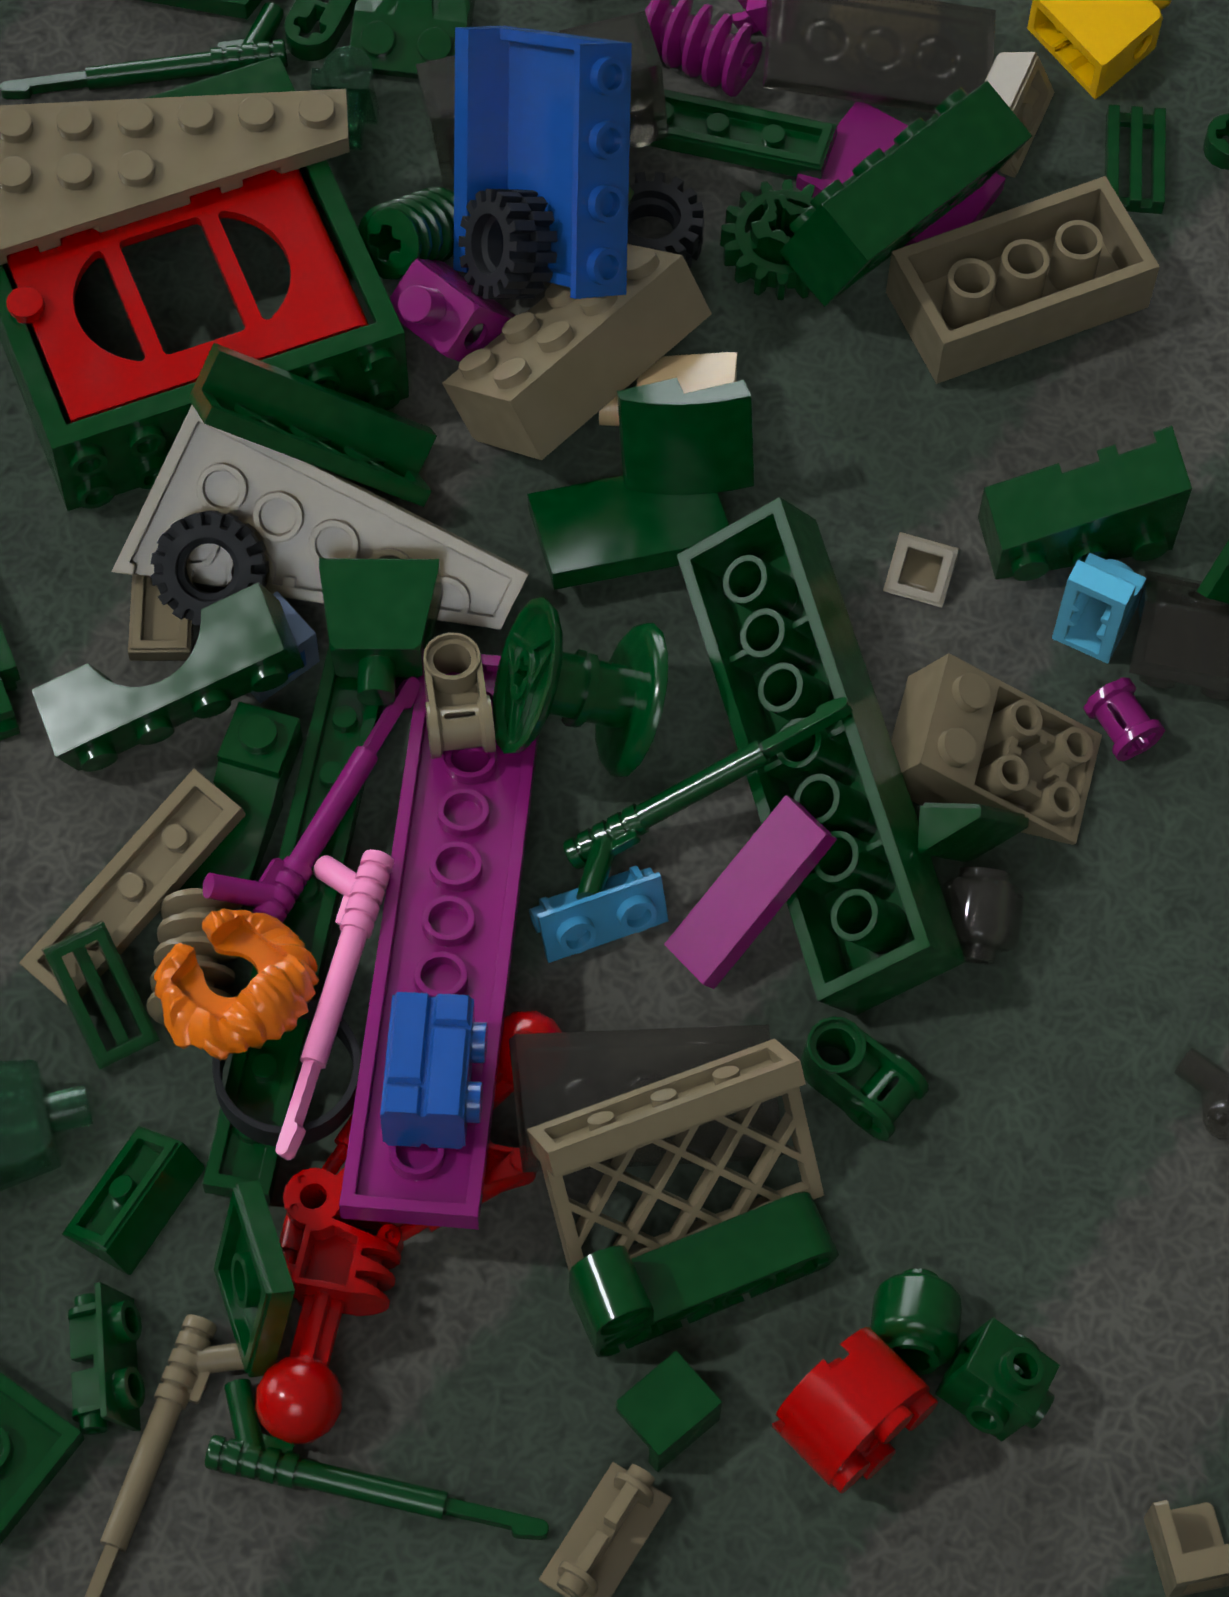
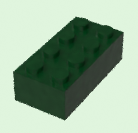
M988 80L970 94H967L962 87L954 91L934 109L935 115L927 121H924L921 117L915 120L893 140L895 144L885 152L880 148L872 152L852 170L854 175L843 184L837 179L824 188L811 200L812 206L789 225V228L794 232V236L779 252L824 307L891 257L892 251L904 247L984 186L1032 137L1031 133Z

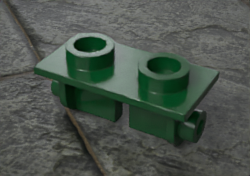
M94 1283L95 1294L87 1293L76 1296L74 1298V1307L68 1310L71 1360L82 1362L93 1359L94 1362L93 1368L71 1373L72 1419L80 1423V1431L86 1435L107 1432L108 1421L131 1431H141L140 1407L145 1400V1386L142 1376L138 1371L136 1340L140 1338L142 1331L141 1317L134 1304V1298L104 1283Z

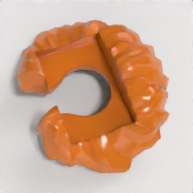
M225 908L217 912L211 911L202 921V929L206 933L215 952L227 956L242 957L255 966L258 974L250 981L246 988L241 990L238 997H223L210 990L205 982L203 970L198 964L195 948L190 945L175 944L154 974V980L156 981L154 995L161 999L164 1025L176 1046L185 1049L193 1045L201 1050L204 1049L210 1056L219 1060H226L231 1053L245 1052L249 1047L261 1049L267 1040H280L284 1032L292 1031L297 1026L298 1018L309 1012L307 1003L316 994L313 986L317 985L319 981L316 975L318 967L315 958L311 952L305 949V943L299 939V936L279 919L266 913H252L248 910H229Z

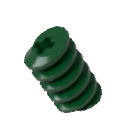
M427 187L421 191H416L370 208L361 219L358 230L379 277L383 279H399L405 275L410 265L416 259L445 261L454 256V192L443 187Z

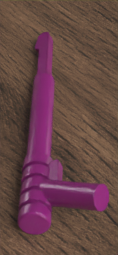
M416 677L406 678L400 683L395 691L394 702L386 706L364 744L355 748L290 856H286L284 860L280 858L272 859L259 881L208 873L204 879L202 890L205 898L254 907L252 913H266L279 919L282 923L285 921L287 914H289L295 904V900L299 898L304 886L313 875L312 868L377 763V752L402 711L413 706L420 689V682Z

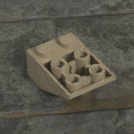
M950 653L908 676L891 742L911 801L920 806H924V803L982 804L1025 814V817L1029 818V826L1021 832L1071 845L1076 844L1102 734Z

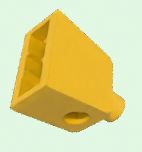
M1032 0L1027 29L1078 83L1096 99L1155 49L1163 20L1161 10L1169 6L1171 0Z

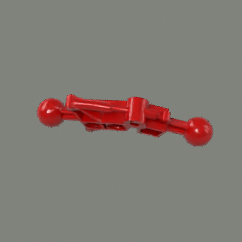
M514 1011L505 1016L493 1110L512 1092L517 1094L539 1093L555 1084L566 1066L569 1049L566 1036L552 1018L538 1011ZM353 1113L334 1139L337 1146L323 1167L304 1169L292 1176L286 1184L283 1194L286 1216L279 1242L295 1288L294 1298H297L302 1309L290 1355L268 1368L257 1386L255 1410L261 1425L272 1436L289 1444L312 1443L331 1431L342 1411L343 1390L337 1375L329 1368L342 1313L354 1316H370L383 1313L389 1309L390 1300L383 1292L395 1285L396 1278L389 1269L395 1268L400 1264L402 1257L400 1254L404 1247V1241L427 1228L431 1233L440 1228V1226L341 1218L339 1203L345 1167L338 1174L337 1172L346 1161ZM489 1141L482 1204L502 1192L529 1185L534 1181L537 1172L534 1156L531 1151L525 1148L497 1145ZM356 1227L367 1228V1229H373V1230H379V1231H378L377 1235L374 1236V1235H372V1234H370V1233H368V1232H365V1231H363V1230H361V1229H358V1228H356Z

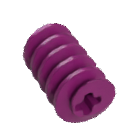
M652 0L646 7L635 35V46L637 48L642 46L643 52L650 58L662 56L663 62L670 68H678L682 65L683 72L689 77H698L702 74L703 82L709 87H717L722 83L723 92L730 97H736L755 72L762 55V41L756 44L751 43L752 24L744 23L734 35L731 33L733 15L725 13L716 25L711 24L713 6L708 3L704 4L696 15H692L694 0H679L676 6L672 5V0Z

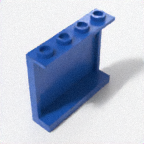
M511 26L455 27L453 270L467 273L469 268H461L459 257L465 255V247H459V236H465L466 229L461 227L460 224L462 216H471L466 206L470 200H476L475 194L479 191H486V189L533 190L538 192L537 197H544L548 205L545 211H552L555 220L549 226V230L557 231L558 242H551V251L557 252L556 263H548V268L553 272L549 283L570 287V298L574 299L626 295L632 43Z

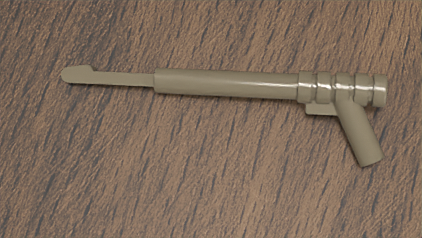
M188 1314L181 1326L183 1331L179 1332L174 1344L177 1348H173L167 1361L170 1366H166L160 1379L163 1383L158 1384L153 1397L156 1400L101 1537L100 1543L104 1545V1549L85 1597H102L119 1551L126 1552L181 1410L186 1409L188 1402L200 1403L212 1373L244 1370L236 1343L210 1346L211 1342L209 1340L214 1338L217 1326L204 1317Z

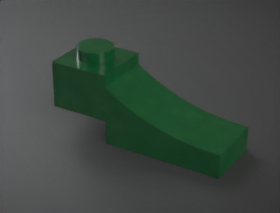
M238 702L217 755L218 765L213 784L238 804L246 815L179 890L188 888L203 889V882L208 873L255 881L283 808L282 794L303 742L299 718Z

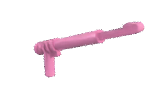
M370 849L363 853L357 873L329 855L320 857L314 865L313 872L316 878L343 895L335 920L340 925L341 934L300 1057V1061L303 1064L275 1149L276 1153L285 1160H291L295 1157L306 1131L303 1128V1124L321 1069L326 1068L366 940L372 935L374 922L380 910L379 906L382 904L385 894L384 890L387 888L390 873L394 866V859L387 853L379 850Z

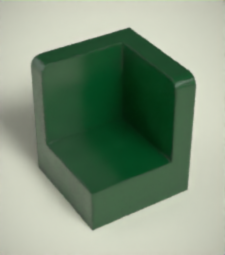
M677 1351L672 1353L616 1401V1411L649 1448L648 1462L657 1473L720 1420L722 1401Z

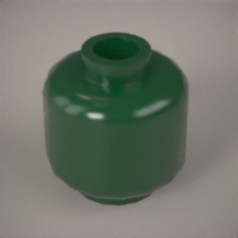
M921 1268L906 1270L901 1274L893 1275L879 1285L874 1294L870 1328L918 1376L929 1374L939 1366L950 1361L958 1349L962 1314L960 1295L950 1283L941 1279L930 1270Z

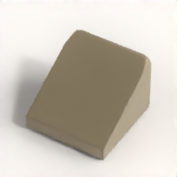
M899 532L883 591L942 608L960 548Z

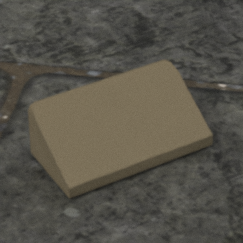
M1036 52L999 53L985 82L988 80L1032 135L999 170L1001 173L1013 178L1016 177L1055 93Z

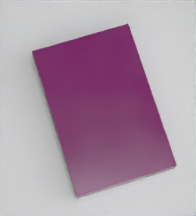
M858 99L837 125V136L822 179L798 174L796 188L802 191L808 184L814 185L813 197H815L837 179L843 184L854 175L852 170L878 148L885 152L895 144L893 140L908 125ZM996 173L984 186L905 246L981 220L1004 190L1006 178Z

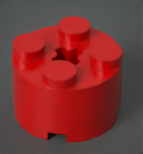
M870 1327L858 1330L840 1344L849 1353L846 1358L838 1357L830 1363L822 1359L788 1395L775 1414L780 1420L772 1423V1428L831 1488L835 1487L840 1493L847 1491L862 1475L866 1480L872 1478L896 1453V1449L889 1442L904 1427L908 1431L918 1427L933 1412L939 1402L929 1392L930 1387Z

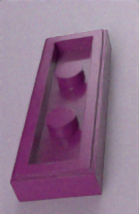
M785 795L664 945L703 985L715 989L837 839L797 800Z

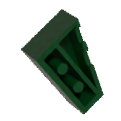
M1173 426L1154 431L1155 443L1122 454H1118L1115 444L1099 449L1097 454L1100 461L1062 473L1060 464L1057 463L984 487L978 520L995 580L1014 577L1018 581L1034 580L1045 575L1049 570L1067 567L1074 568L1077 560L1085 562L1089 553L1105 560L1133 557L1137 561H1149L1162 556L1168 550H1173L1192 490Z

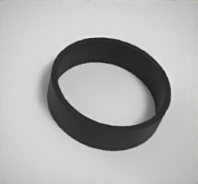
M311 999L307 1003L309 1012L299 1018L312 1021L319 1001ZM341 1018L336 1036L343 1042L351 1056L353 1063L351 1081L343 1097L330 1111L318 1119L303 1124L306 1133L300 1146L317 1142L333 1133L346 1121L354 1109L361 1056L356 1037L343 1018ZM213 1057L212 1072L216 1095L227 1119L248 1138L276 1147L282 1126L259 1122L238 1109L227 1095L222 1083L223 1068L226 1060H219Z

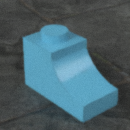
M1089 553L1085 562L1077 560L1066 583L1052 639L1108 664L1138 607L1146 577L1135 573L1123 562L1114 559L1105 560L1092 553Z

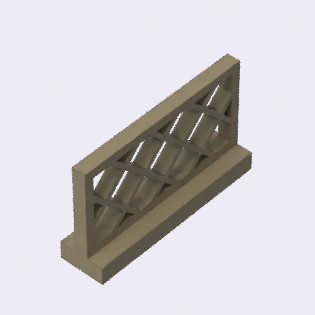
M772 1039L526 1129L532 1152L541 1163L569 1272L571 1267L584 1258L581 1246L595 1222L620 1233L613 1246H625L632 1259L794 1193L810 1192L813 1200L824 1196L799 1088L806 1084L800 1059L776 1039ZM782 1095L786 1112L772 1136L749 1126L762 1102ZM737 1112L734 1118L729 1116L730 1114ZM716 1120L729 1128L711 1159L688 1149L687 1147L698 1127ZM743 1134L766 1145L749 1177L725 1167ZM675 1135L672 1141L667 1139L668 1137ZM790 1136L792 1137L794 1147L786 1144ZM653 1143L667 1151L650 1181L647 1182L626 1172L625 1169L638 1148ZM782 1152L797 1160L802 1181L775 1191L763 1185ZM681 1157L705 1168L687 1200L664 1190ZM613 1158L610 1164L605 1162L606 1160ZM590 1166L604 1173L589 1202L587 1205H584L568 1197L563 1176ZM719 1176L743 1186L730 1209L715 1214L702 1208ZM618 1181L643 1191L626 1223L601 1213ZM757 1194L762 1195V1197H759V1198H756V1199H755V1197L757 1196ZM657 1199L681 1209L669 1232L653 1237L640 1231ZM572 1212L581 1215L576 1225L574 1222ZM696 1217H698V1218L701 1219V1220H698V1221H695V1222H694V1220H695ZM634 1240L639 1242L635 1245H632Z

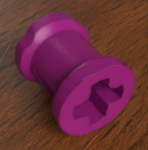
M1127 677L1110 682L1090 696L1083 707L1089 719H1098L1113 741L1112 752L1118 761H1126L1150 749L1161 739L1165 732L1160 721L1157 719L1151 720L1134 696L1136 687L1131 679Z

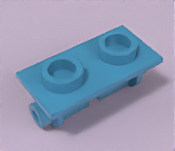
M636 865L629 867L628 871L609 877L605 891L577 900L579 888L550 898L546 896L539 898V906L529 909L535 931L537 933L541 932L548 963L582 953L596 946L645 931L648 928L669 921L660 873H654L650 867L639 870Z

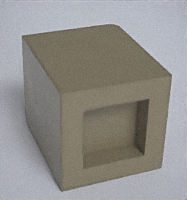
M1167 1500L1152 1503L1144 1516V1521L1166 1597H1180L1229 1586V1544H1224L1213 1505L1205 1502L1171 1510Z

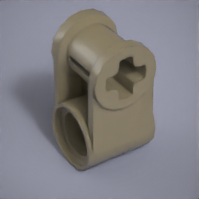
M448 632L436 636L429 641L424 649L423 657L426 695L425 712L431 759L441 758L444 751L482 747L486 753L496 752L490 696L486 694L481 653L477 643L461 633ZM450 672L461 673L458 675H445Z

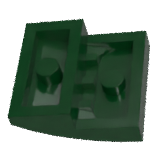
M672 378L617 391L623 482L627 490L665 495H694L733 491L754 486L751 394L744 380L683 393L678 379Z

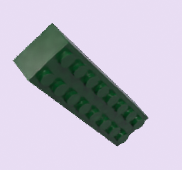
M778 497L677 554V558L738 750L756 740L762 742L816 713L817 707L836 698L846 697L853 707L851 714L771 757L770 763L746 776L761 823L766 820L784 796L787 795L797 800L837 839L786 902L817 1000L856 1016L966 961L931 857L918 852L919 822L817 521L786 500Z

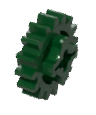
M785 179L782 184V190L774 191L767 181L761 182L759 196L755 197L752 193L744 190L740 193L739 207L731 205L727 207L725 224L721 226L720 246L724 247V266H736L734 280L738 284L751 278L755 281L754 294L759 296L767 287L775 288L777 300H784L787 289L795 288L802 299L808 297L809 288L779 251L794 236V232L789 228V225L812 206L810 202L814 195V185L808 184L801 192L793 191L791 179Z

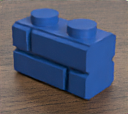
M396 992L395 995H392L380 1110L382 1139L388 1146L420 1147L421 1144H427L430 1148L461 1149L463 1146H466L467 1123L481 1122L483 1083L471 1081L473 1063L486 1062L488 1025L487 1022H475L474 999L469 995L437 994L436 997H431L428 993Z

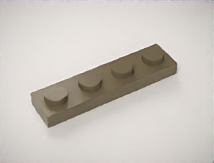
M193 769L24 956L19 964L67 1005L41 949L51 944H56L74 933H79L89 928V926L103 921L119 955H121L159 913L164 898L178 891L244 818L246 814L243 809L196 769ZM95 940L85 945L99 977H101L109 967ZM70 952L62 956V959L82 999L90 989L73 953Z

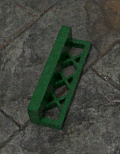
M216 343L213 344L188 397L204 424L419 506H425L432 490L419 475V472L437 437L430 427Z

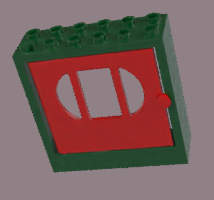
M280 56L146 98L289 92L295 90ZM327 160L284 174L275 170L263 172L242 179L243 187L221 193L220 188L217 187L189 196L191 204L102 233L90 228L60 238L61 246L39 252L38 247L35 246L6 256L7 264L17 288L12 290L3 265H0V341L67 511L79 507L86 509L98 508L110 502L115 495L139 487L142 489L152 488L192 405L188 397L214 343L384 410H390L400 400L409 397L405 332ZM222 218L243 221L261 229L280 246L288 260L291 271L289 289L282 305L270 319H264L260 314L220 220ZM198 224L202 227L245 329L173 354H166L162 349L121 249ZM97 258H102L107 265L145 357L142 361L125 359L102 349L86 335L75 314L76 291L83 274ZM28 323L32 324L70 419V424H65L26 326Z

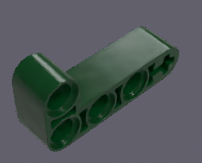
M804 1191L782 1197L632 1259L625 1246L617 1245L598 1250L584 1257L571 1267L569 1272V1295L596 1356L604 1358L619 1353L618 1346L621 1344H625L626 1348L629 1349L683 1327L680 1321L687 1318L690 1324L744 1302L743 1294L749 1292L750 1297L753 1298L817 1272L835 1261L839 1253L810 1192Z

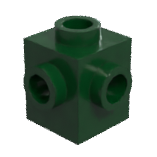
M992 1317L960 1343L935 1394L965 1415L973 1427L993 1435L1002 1442L1024 1425L1032 1429L1044 1418L1055 1398V1395L1048 1389L1060 1365L1041 1352L1032 1340L1023 1335L1016 1334Z

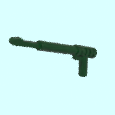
M265 3L245 39L219 42L218 47L210 48V51L86 67V71L9 80L0 84V91L4 99H29L32 94L88 87L89 90L211 74L216 76L280 56L286 68L288 60L284 39L273 40V43H269L284 16V12L275 3Z
M839 697L821 704L817 707L816 713L762 742L756 740L638 805L633 803L624 808L622 813L617 812L607 818V822L605 820L600 821L592 826V830L587 828L578 833L577 838L573 836L565 840L563 849L569 862L576 869L585 867L577 892V900L605 891L614 856L638 844L641 841L640 836L649 832L650 827L770 763L771 757L850 715L853 707L847 698Z
M236 1379L224 1386L235 1439L231 1438L227 1441L226 1437L220 1435H213L211 1437L205 1456V1467L207 1469L219 1471L221 1468L223 1473L235 1476L241 1473V1477L253 1480L260 1477L259 1480L261 1482L274 1484L277 1481L279 1486L291 1489L293 1486H299L441 1520L443 1515L511 1530L512 1536L516 1539L543 1540L548 1535L549 1525L543 1519L449 1498L446 1491L303 1459L300 1454L293 1453L294 1444L262 1434L260 1420L255 1410L256 1402L250 1379Z

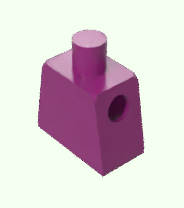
M416 259L410 265L389 298L400 323L438 352L458 362L471 352L487 346L502 333L504 324L515 316L494 299H483V296H477L472 291L474 285H468L461 274L453 270L445 262L439 260ZM483 324L482 333L474 342L473 333L469 331L476 325Z

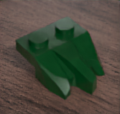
M357 0L354 8L348 52V70L455 83V27H472L475 0Z

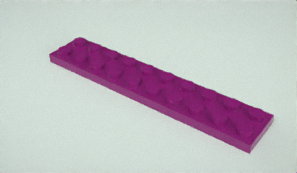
M481 654L486 694L490 696L493 713V693L501 656ZM450 672L445 675H458L461 673ZM424 675L418 677L420 689L413 706L391 857L394 859V866L390 873L385 894L339 1208L342 1219L479 1230L539 735L520 753L504 754L496 743V752L486 753L482 747L444 751L441 758L431 759L425 712ZM396 992L428 993L431 997H436L437 994L469 995L474 999L475 1022H487L486 1062L473 1063L471 1081L483 1083L481 1122L467 1123L466 1146H463L461 1149L430 1148L427 1144H421L420 1147L388 1146L383 1142L380 1110L392 995H395Z

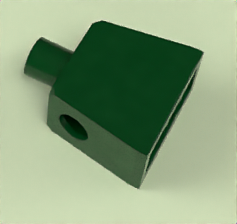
M319 558V572L335 675L340 677H358L357 699L361 703L371 706L391 704L395 700L396 678H418L424 675V649L429 641L433 639L442 601L443 588L439 559Z

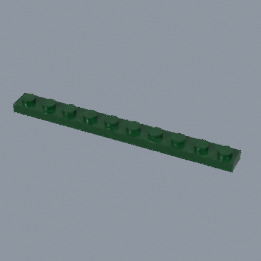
M330 643L279 855L281 860H284L286 856H290L357 746L364 744L381 715L382 706L366 705L358 701V677H340L335 675ZM365 783L320 857L329 855L347 866ZM314 872L308 883L304 886L299 898L295 900V904L289 914H287L283 924L299 936V939L305 943V949L311 952L316 960L318 967L316 975L319 981L317 985L313 986L316 994L312 998L316 1000L340 893L316 878ZM253 966L250 981L258 974L255 966ZM298 1018L297 1026L292 1031L284 1032L280 1040H267L261 1049L249 1047L245 1052L233 1053L225 1091L235 1106L244 1114L265 1124L283 1126L301 1070L302 1062L300 1057L310 1030L311 1020ZM221 1107L202 1183L204 1192L231 1197L236 1183L260 1180L268 1204H271L281 1156L276 1153V1147L256 1142L237 1130L227 1119Z

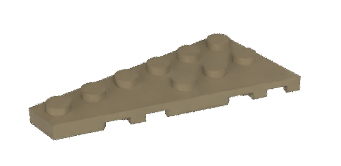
M193 405L189 409L111 571L129 575L151 576L154 574V564H150L152 553L156 552L159 545L157 541L162 533L167 532L171 528L170 525L194 513L218 511L219 513H231L238 516V520L244 524L249 523L256 530L254 534L259 541L263 540L266 551H264L265 559L269 561V572L266 574L265 582L267 584L265 588L271 594L278 591L284 598L324 603L319 572V558L439 559L443 592L437 620L501 629L529 574V571L333 472L204 424ZM209 543L201 544L188 557L186 569L191 582L227 587L234 575L233 560L229 553L221 546Z

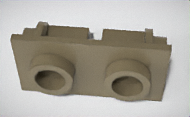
M612 1462L540 1576L539 1582L563 1597H612L672 1501V1497L652 1486L655 1478L645 1469L632 1464L627 1471Z

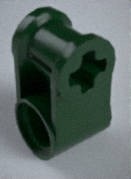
M832 1016L820 1020L812 1027L807 1037L801 1057L805 1080L812 1088L842 1109L855 1124L878 1140H888L895 1132L893 1123L913 1099H922L929 1091L926 1079L910 1062L890 1052L860 1029L854 1022L844 1017ZM827 1046L836 1047L845 1053L848 1062L842 1065H830L821 1059L817 1050ZM887 1092H889L888 1095L884 1098V1100L881 1101L882 1098L887 1094Z

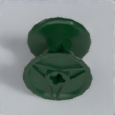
M546 598L531 599L518 614L507 636L498 665L493 693V721L497 745L504 754L523 752L538 737L549 714L562 717L561 721L568 727L577 728L581 727L585 722L595 724V742L601 764L611 776L628 777L641 764L649 750L663 713L668 684V650L663 632L654 623L634 626L619 641L609 662L599 660L598 655L589 653L587 655V651L578 649L575 654L563 652V632L558 611Z

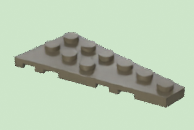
M346 89L0 105V265L8 263L7 255L35 246L38 247L39 252L61 246L60 238L90 228L102 233L191 204L189 196L217 187L220 188L221 193L243 187L242 179L263 172L275 170L284 174L350 152Z

